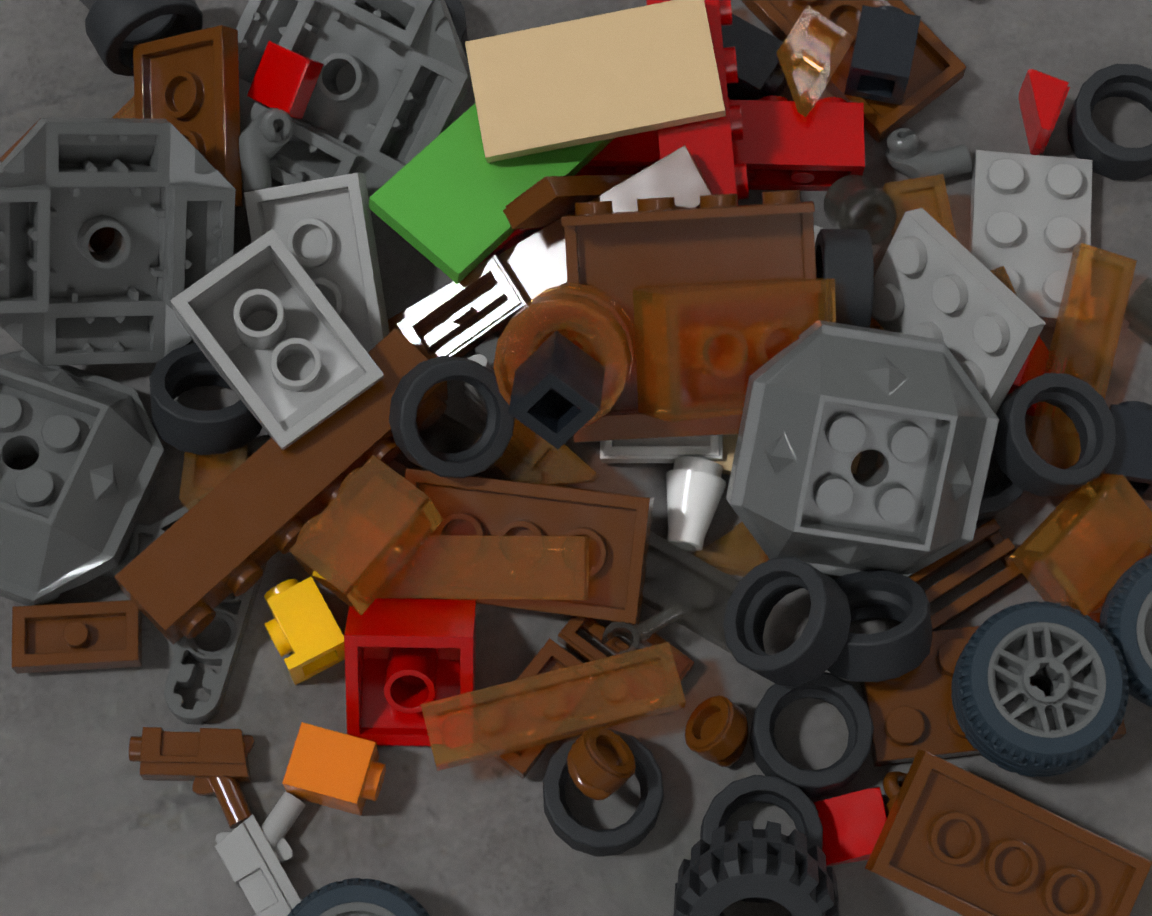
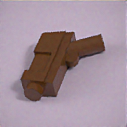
M143 727L142 736H131L129 760L130 762H140V776L143 780L194 781L193 792L197 795H216L230 829L238 827L252 815L238 783L251 782L248 754L255 745L251 735H244L241 729L200 728V732L164 731L162 727Z

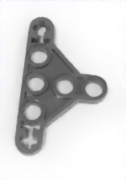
M261 435L245 445L238 456L235 469L271 437L269 435ZM205 496L151 525L137 523L129 539L131 544L127 556L119 561L117 567L102 575L115 579L114 576ZM267 562L261 566L263 569L262 576L249 590L240 596H235L231 593L213 609L216 612L213 621L225 623L231 631L230 639L222 649L214 652L202 650L196 644V636L187 639L184 635L174 645L166 638L175 655L165 683L164 697L168 708L178 720L186 724L200 725L209 722L219 713L228 690ZM189 657L204 665L221 666L218 673L206 667L202 686L205 692L210 695L208 701H197L193 709H186L185 700L178 694L180 688H191L197 676L198 670L195 664H186Z

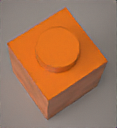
M301 722L282 784L286 792L298 799L361 816L366 799L372 801L378 799L385 777L386 764L378 762L380 755L376 742Z

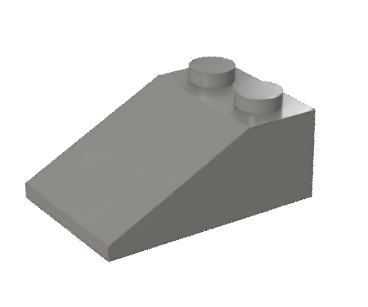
M273 228L170 300L178 321L212 366L282 451L384 378L383 372Z

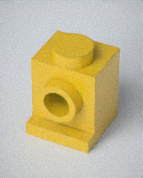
M312 576L301 582H298L297 579L283 581L266 592L264 598L274 619L264 623L281 657L290 652L293 653V655L285 658L284 662L295 685L345 660L344 635Z

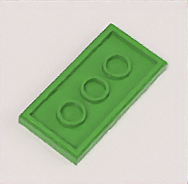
M475 103L370 196L369 209L458 284L517 230L512 229L503 212L506 209V205L545 176H575L615 138L488 163L484 154Z

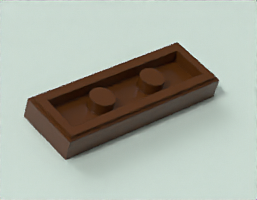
M635 174L545 176L506 205V209L503 212L512 229L547 227L562 216L574 211L575 203L589 202Z

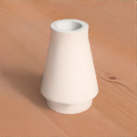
M678 457L674 461L673 470L666 473L668 513L666 544L668 546L689 552L703 550L704 538L726 487V482L721 478L723 467L720 464L699 457Z

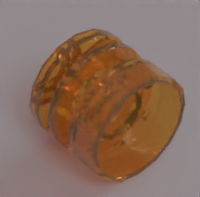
M569 283L545 289L528 301L511 318L497 341L493 368L499 392L509 405L515 370L556 330L571 342L573 340L578 341L585 353L605 367L601 409L582 427L585 428L609 413L634 372L638 344L633 322L617 300L596 287Z

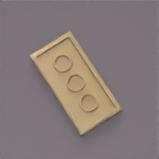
M671 0L465 42L484 154L488 163L726 116L704 0Z

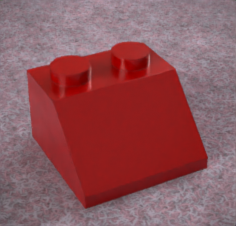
M351 598L344 634L347 735L376 742V745L473 747L476 675V600Z

